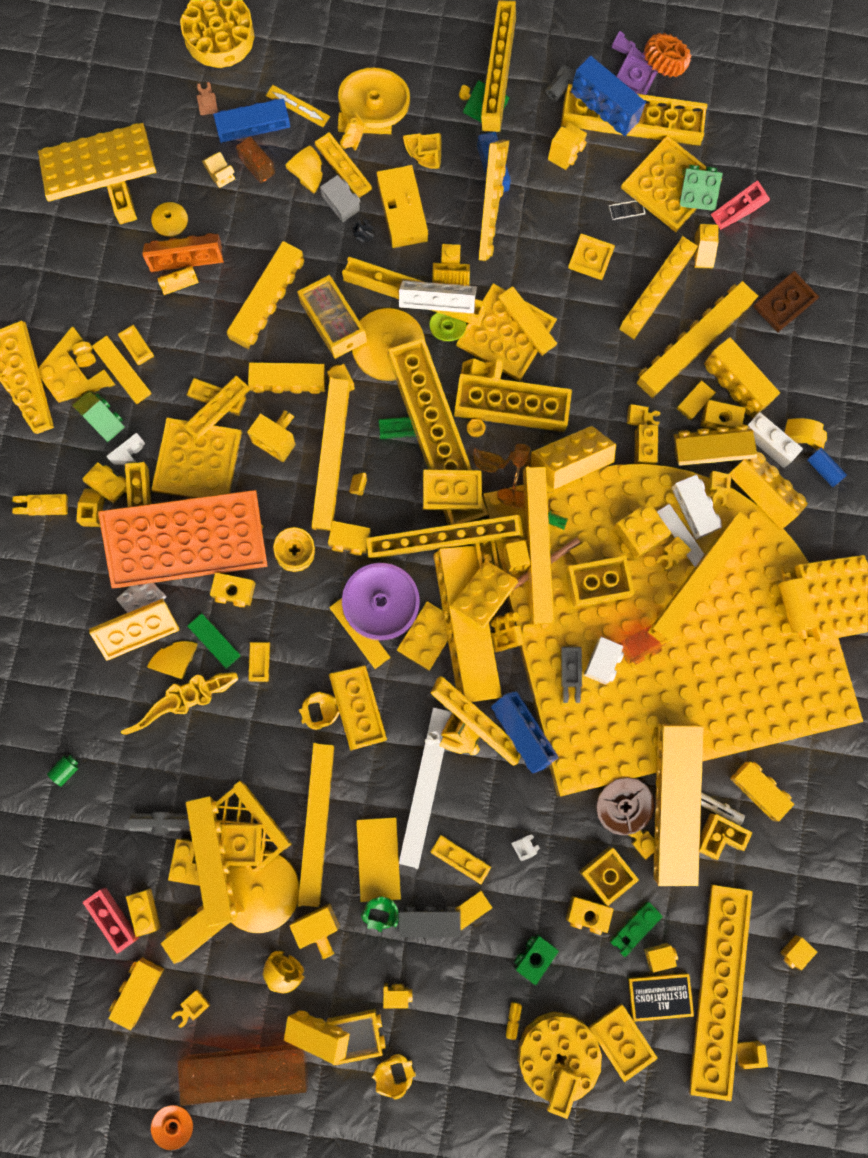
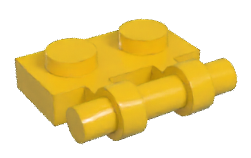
M508 612L504 616L500 615L491 620L490 624L495 628V633L491 634L495 652L524 645L520 625L515 626L514 624L519 619L517 612Z

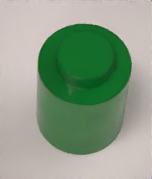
M64 755L48 771L47 775L54 783L62 787L79 769L77 766L79 762L71 755L68 757Z

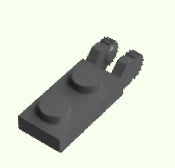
M561 647L563 703H568L569 700L568 687H575V703H580L581 647Z

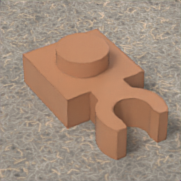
M207 82L208 87L206 89H202L200 84L197 85L200 94L197 95L200 115L218 113L215 93H212L210 82Z

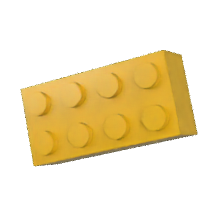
M730 337L713 350L704 363L707 371L718 379V383L729 391L732 399L736 402L738 401L745 408V413L752 418L764 410L780 394L778 389Z
M590 426L532 451L531 467H546V482L555 490L614 463L616 444L596 428Z
M757 452V458L744 459L729 473L731 478L781 529L793 521L808 505L806 498L801 493H797L793 489V485L779 474L778 469L771 466L760 452Z

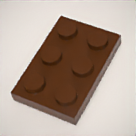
M794 271L753 307L779 333L812 305L819 296Z

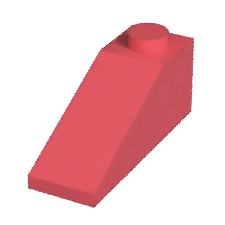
M757 180L713 212L711 216L721 230L754 212L768 202L770 198Z

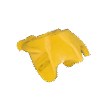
M321 692L313 693L307 697L302 704V709H299V713L302 716V724L306 723L309 728L314 730L332 724L340 713L336 705V698ZM309 704H319L323 718L322 721L315 723L311 721L308 710Z
M396 1054L379 1064L372 1076L376 1081V1092L391 1097L394 1100L404 1096L406 1090L411 1086L412 1077L416 1076L412 1068V1060H407L403 1055ZM402 1063L406 1081L395 1083L391 1065Z

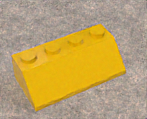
M737 425L736 428L732 429L718 427L717 430L709 431V429H699L697 432L692 433L690 431H679L678 434H674L675 458L679 466L757 458L754 433L748 425Z

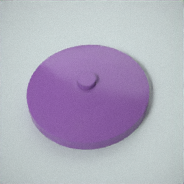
M387 563L370 564L356 571L347 581L342 595V607L347 622L357 633L372 640H389L406 632L414 623L420 604L417 586L410 575L401 568Z

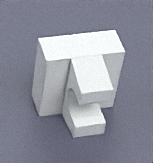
M532 834L511 843L521 861L533 857L540 849L538 845L533 847L530 841L534 838Z

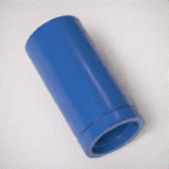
M822 447L807 459L831 487H834L847 476Z

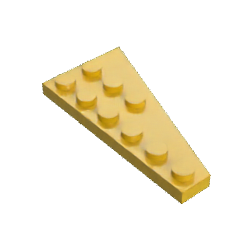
M502 139L490 143L479 251V260L483 261L488 260L494 251L492 243L496 231L495 225L500 197L503 196L504 187L502 183L505 176V165L510 140Z
M19 321L0 329V382L6 391L10 393L15 405H18L24 419L34 433L39 434L54 428L26 322Z

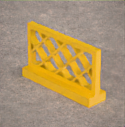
M239 781L236 783L233 789L217 801L218 808H224L223 820H217L222 824H257L254 823L255 818L262 825L264 832L263 839H261L260 866H257L255 869L252 866H245L252 876L284 849L292 845L244 782ZM235 793L239 798L238 807H229V798ZM227 809L238 810L237 822L226 821ZM241 810H247L251 813L250 823L240 822ZM266 841L274 842L278 847L272 854L264 853Z

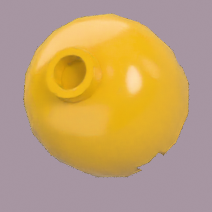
M274 951L265 962L263 978L271 991L289 993L297 988L304 979L302 975L304 968L293 956L289 955L288 959L282 955L284 952Z

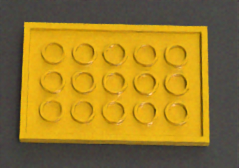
M144 123L133 124L121 129L117 128L106 133H98L95 136L80 138L76 141L61 143L60 145L46 147L38 151L44 191L48 201L156 173Z

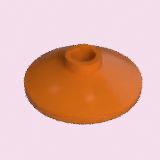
M169 1105L160 1109L151 1123L153 1140L159 1147L166 1150H176L183 1147L189 1141L193 1132L191 1115L186 1109L177 1105ZM175 1122L177 1128H171L170 1123Z

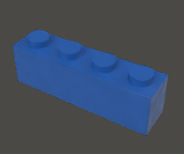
M284 98L273 99L264 103H255L246 107H237L228 111L222 110L213 114L221 143L290 128Z
M517 691L505 694L491 706L495 717L501 722L505 733L511 738L516 750L521 754L532 774L544 770L559 758Z

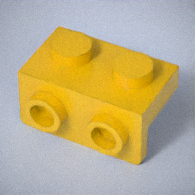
M97 462L82 478L84 483L113 504L124 492L127 494L126 479L122 476L117 477L107 465L102 466Z

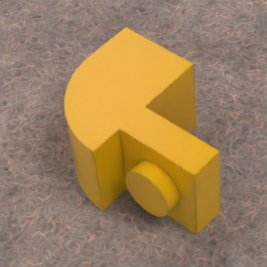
M216 152L202 160L209 175L219 188L235 179L232 174L234 170L231 165H227L220 152Z
M473 358L462 363L461 374L500 379L503 361L495 359L484 363Z
M804 418L787 420L784 433L797 444L808 443L818 450L821 447L824 449V444L827 440V432L823 430L824 424Z

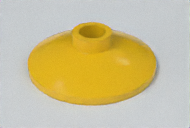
M166 202L159 205L153 211L151 222L157 233L162 236L173 237L185 230L188 224V215L181 205L174 202Z

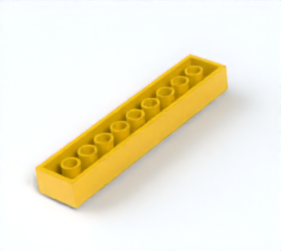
M421 338L388 349L387 357L428 470H472L425 339ZM483 498L481 510H443L448 525L480 521L488 516Z

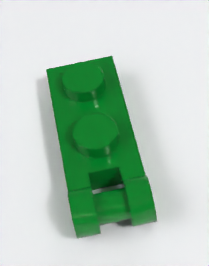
M647 901L611 938L610 943L614 947L617 946L623 957H626L663 916ZM624 936L629 939L626 944L622 941Z

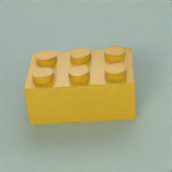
M627 556L568 566L565 570L573 608L631 598L635 594Z

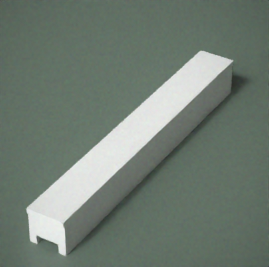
M433 708L428 733L430 731H437L439 737L442 738L441 732L452 712ZM436 742L432 745L425 743L399 864L415 867V869L419 868L445 749Z

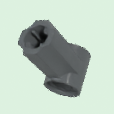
M566 64L560 68L556 78L546 88L545 93L552 101H558L567 90L568 84H573L576 72Z

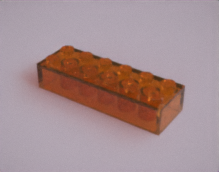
M294 1045L185 1055L178 1061L180 1106L306 1093L308 1089L306 1051Z

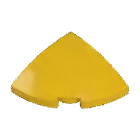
M419 133L403 136L408 154L414 157L418 164L430 169H440L442 148L440 133L421 135Z
M308 146L297 153L286 164V169L299 178L300 183L312 193H315L319 188L323 175L321 172V159L314 148Z
M182 641L173 643V645L164 649L162 648L152 657L147 668L183 680L188 664L192 661L198 644Z

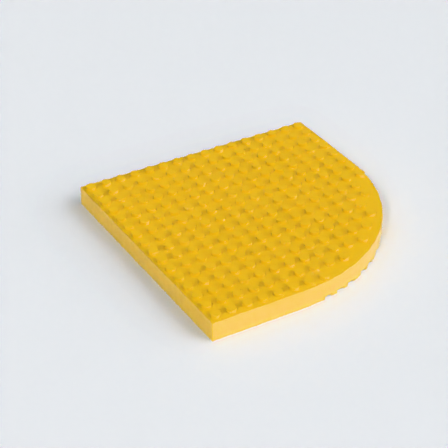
M626 464L603 467L555 490L547 484L548 512L551 510L556 515L568 518L564 530L549 524L550 555L574 538H578L580 544L587 541L596 558L590 562L627 556L635 592L631 598L573 608L565 570L568 566L577 564L568 552L551 564L554 623L531 625L528 580L513 590L507 597L510 612H517L519 614V619L514 624L515 626L520 625L523 634L524 645L519 646L539 727L559 757L549 765L557 796L605 786L615 779L625 777L637 778L657 773L658 724H698L703 726L702 761L863 722L839 639L815 642L812 630H807L808 638L800 640L798 632H791L779 583L784 582L782 575L790 573L792 580L798 579L794 566L809 563L784 529H781L757 504L734 489L730 488V492L726 495L727 502L725 505L720 506L721 502L718 498H716V502L713 504L712 508L715 514H718L721 519V528L696 540L672 487L682 480L697 475L704 483L706 495L711 498L714 492L709 491L710 478L668 466ZM524 485L485 493L482 497L488 512L487 519L513 515L522 517L524 536L495 540L499 568L506 573L503 549L508 544V541L513 539L525 540L527 546ZM648 502L651 503L656 512L670 504L705 554L733 516L735 517L738 512H741L748 519L754 521L755 524L672 638L662 645L660 641L647 631L695 567L687 555L678 564L672 561L671 567L666 571L663 570L667 566L666 561L662 560L658 564L656 563L659 557L667 555L663 550L675 539L672 534L635 559L613 527L617 522ZM528 568L526 571L511 573L510 575L517 579L527 572ZM600 637L622 645V652H624L621 662L615 666L614 670L617 673L613 682L609 681L606 685L584 676L597 640ZM561 647H581L580 703H575L574 700L575 687H568L569 700L568 703H563Z

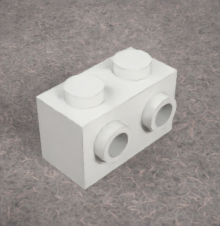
M600 637L597 640L584 676L605 685L609 681L613 682L617 673L614 670L615 666L621 662L624 652H622L623 646Z

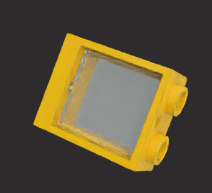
M376 1009L327 1019L326 1023L332 1026H339L343 1031L350 1034L346 1057L333 1064V1066L382 1056L386 1044L384 1035L380 1036L379 1028L382 1027L381 1015L376 1014Z

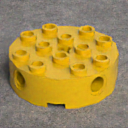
M191 0L181 16L180 24L186 48L192 57L203 65L216 68L232 66L242 61L252 49L255 38L250 10L243 0Z
M550 1012L538 1016L525 1028L519 1042L517 1059L525 1082L536 1095L550 1101L560 1068L581 1076L574 1101L581 1099L594 1087L601 1072L602 1054L597 1038L582 1020L570 1014ZM559 1053L562 1056L561 1060H558L556 1056Z

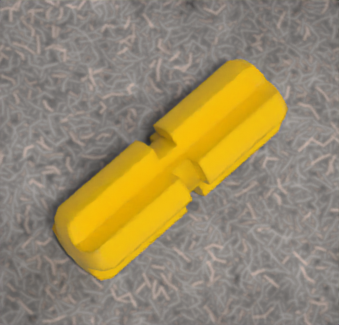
M511 1003L508 1017L510 1021H508L506 1038L517 1039L518 1021H520L522 1010L520 1003Z

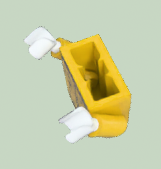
M454 713L451 714L441 732L442 738L439 737L437 731H430L427 735L432 738L425 739V743L428 745L436 742L439 743L440 747L458 754L469 753L470 755H475L480 750L477 744L480 736Z

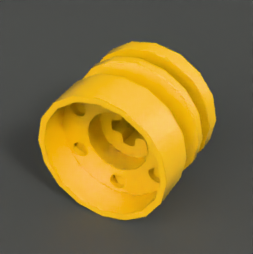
M296 527L287 528L280 532L275 539L273 546L275 558L285 570L291 572L303 571L312 563L315 555L314 541L305 530ZM293 547H297V551H300L295 556L292 555V552H289L293 550Z

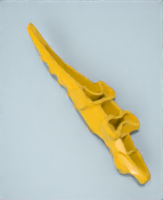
M234 672L219 673L211 677V679L205 680L203 676L195 675L185 685L173 684L166 691L165 696L150 709L139 723L122 730L121 733L127 735L143 729L159 716L168 712L186 714L189 707L195 704H209L212 699V693L227 690L238 680V676Z

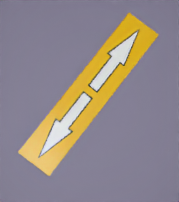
M274 85L266 94L272 100L284 98L288 109L321 127H324L330 118L329 115Z

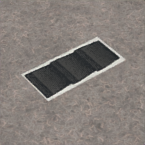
M637 201L609 205L612 220L645 214L644 206Z

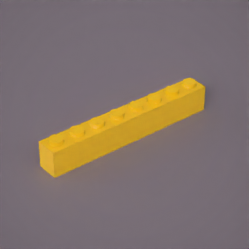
M498 1L481 114L482 131L500 132L516 23V1Z
M743 281L738 286L734 284L727 291L728 295L725 298L721 296L715 302L716 306L713 309L708 308L703 313V318L700 321L696 320L689 327L691 329L689 332L686 333L684 331L677 338L678 342L675 345L671 343L664 350L665 354L662 357L658 355L651 362L652 366L649 369L644 368L638 376L640 378L637 384L651 398L660 392L754 303L758 295Z
M513 515L366 538L368 557L381 558L524 536L522 517Z

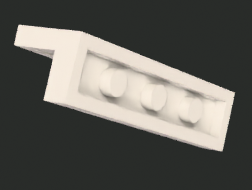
M403 280L399 289V307L474 313L477 286Z

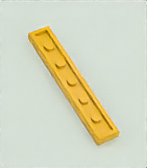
M442 676L437 678L431 694L513 766L517 765L521 754L516 750L511 738Z

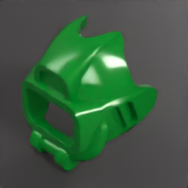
M378 896L367 903L362 910L361 918L367 924L368 929L372 928L382 932V929L397 927L399 921L398 908L392 899ZM379 909L389 913L387 921L381 922L368 918L370 910Z

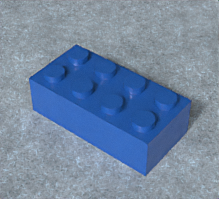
M592 56L576 70L571 90L573 95L581 99L590 110H594L600 115L603 121L613 126L616 132L626 136L639 123L646 101Z

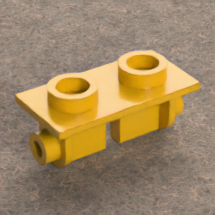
M357 112L354 113L353 118L348 120L345 134L340 140V145L343 149L352 147L356 151L366 125Z
M192 266L158 278L164 295L199 283Z

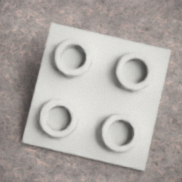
M154 583L130 586L116 600L128 613L162 598L165 599L167 596Z

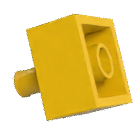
M284 410L275 423L260 413L247 433L254 445L284 463L296 445L293 434L286 430L294 416L290 413L287 414L288 412Z
M330 903L291 923L290 928L299 949L316 942L322 959H326L334 954L327 936L338 931L340 925Z

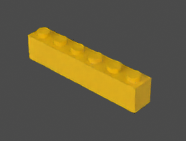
M685 237L680 239L624 319L619 329L620 331L635 340L694 255L698 247L696 244Z
M284 241L281 243L227 330L230 340L249 349L251 344H255L258 338L257 334L261 329L265 328L267 318L275 312L278 300L284 297L288 284H292L296 271L301 269L304 264L301 250Z
M210 796L186 802L206 924L208 927L233 922L235 921L234 916L237 915L235 903H231L230 895L233 894L231 882H228L226 875L230 872L228 862H224L223 858L226 849L224 841H220L219 833H222L221 822L216 819V813H219L217 801H213Z

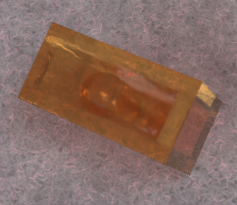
M251 136L236 146L239 159L261 184L275 174L272 160Z
M652 625L617 643L623 646V656L628 665L632 662L637 665L646 660L645 655L651 653L654 656L663 651L661 647L666 645V643L662 645L660 641L647 632Z

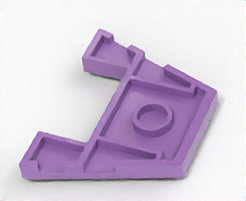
M619 31L612 48L626 54L627 57L617 78L636 94L647 95L658 71L652 70V66L647 65L648 61L645 60L644 54L635 47L636 44L632 41L629 42L624 37L625 34Z

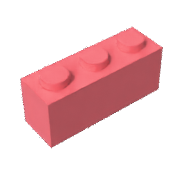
M107 888L99 890L83 902L116 954L139 939V936H135L133 927Z

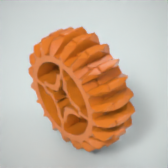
M657 33L645 45L643 54L645 60L648 61L647 65L652 66V70L662 73L663 76L668 75L671 78L672 76L682 75L691 61L690 50L687 49V45L671 34Z

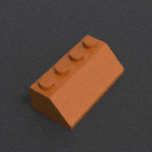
M213 233L198 237L188 236L183 239L171 238L168 241H151L150 243H145L143 248V257L151 272L224 262L220 237L218 234Z

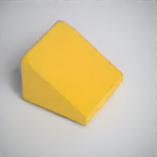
M366 473L353 475L349 489L350 493L363 495L367 482Z

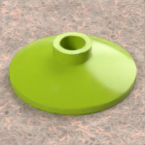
M436 313L431 318L429 327L431 333L436 338L442 341H454L464 335L466 322Z

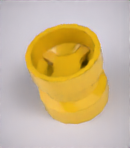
M79 342L72 346L73 353L77 356L76 362L79 367H88L96 362L94 354L91 353L92 347L89 342Z

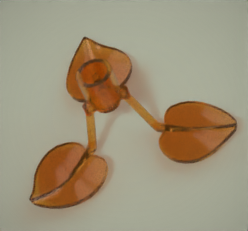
M516 444L514 452L511 451L505 461L497 454L474 448V463L478 468L487 472H497L498 468L503 469L512 458L513 465L517 466L512 489L502 488L498 490L497 498L507 506H513L518 509L524 508V491L516 490L520 468L524 465L525 467H531L529 446Z

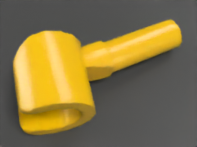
M461 86L459 92L461 100H469L471 94H469L470 88L468 86Z

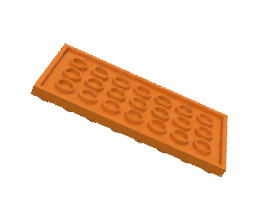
M256 490L98 511L112 589L267 567Z

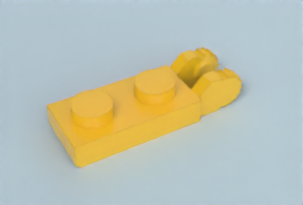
M67 494L28 495V497L13 496V502L27 503V508H12V513L68 514Z

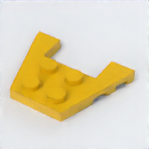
M74 327L69 329L38 368L42 381L58 402L82 396V394L88 391L96 392L101 388L113 387L115 385L105 370L87 380L68 354L72 351L73 345L84 342Z

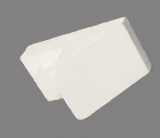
M136 433L106 457L115 465L136 463L131 455L138 453L145 443Z

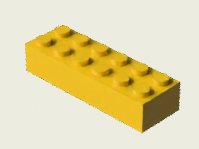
M460 374L454 417L565 432L568 426L572 389Z

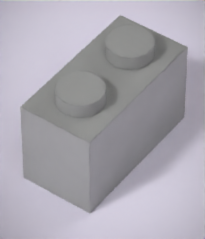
M337 175L320 186L323 199L343 223L360 211V199L355 193L352 194L348 183L344 179L341 180Z

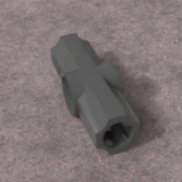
M131 813L129 818L130 831H151V833H169L170 831L190 832L188 813Z

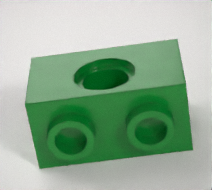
M538 934L535 937H530L526 943L528 948L523 954L520 953L514 961L516 964L514 966L515 970L534 985L539 982L559 952L556 947ZM533 953L540 955L537 963L530 962V956Z

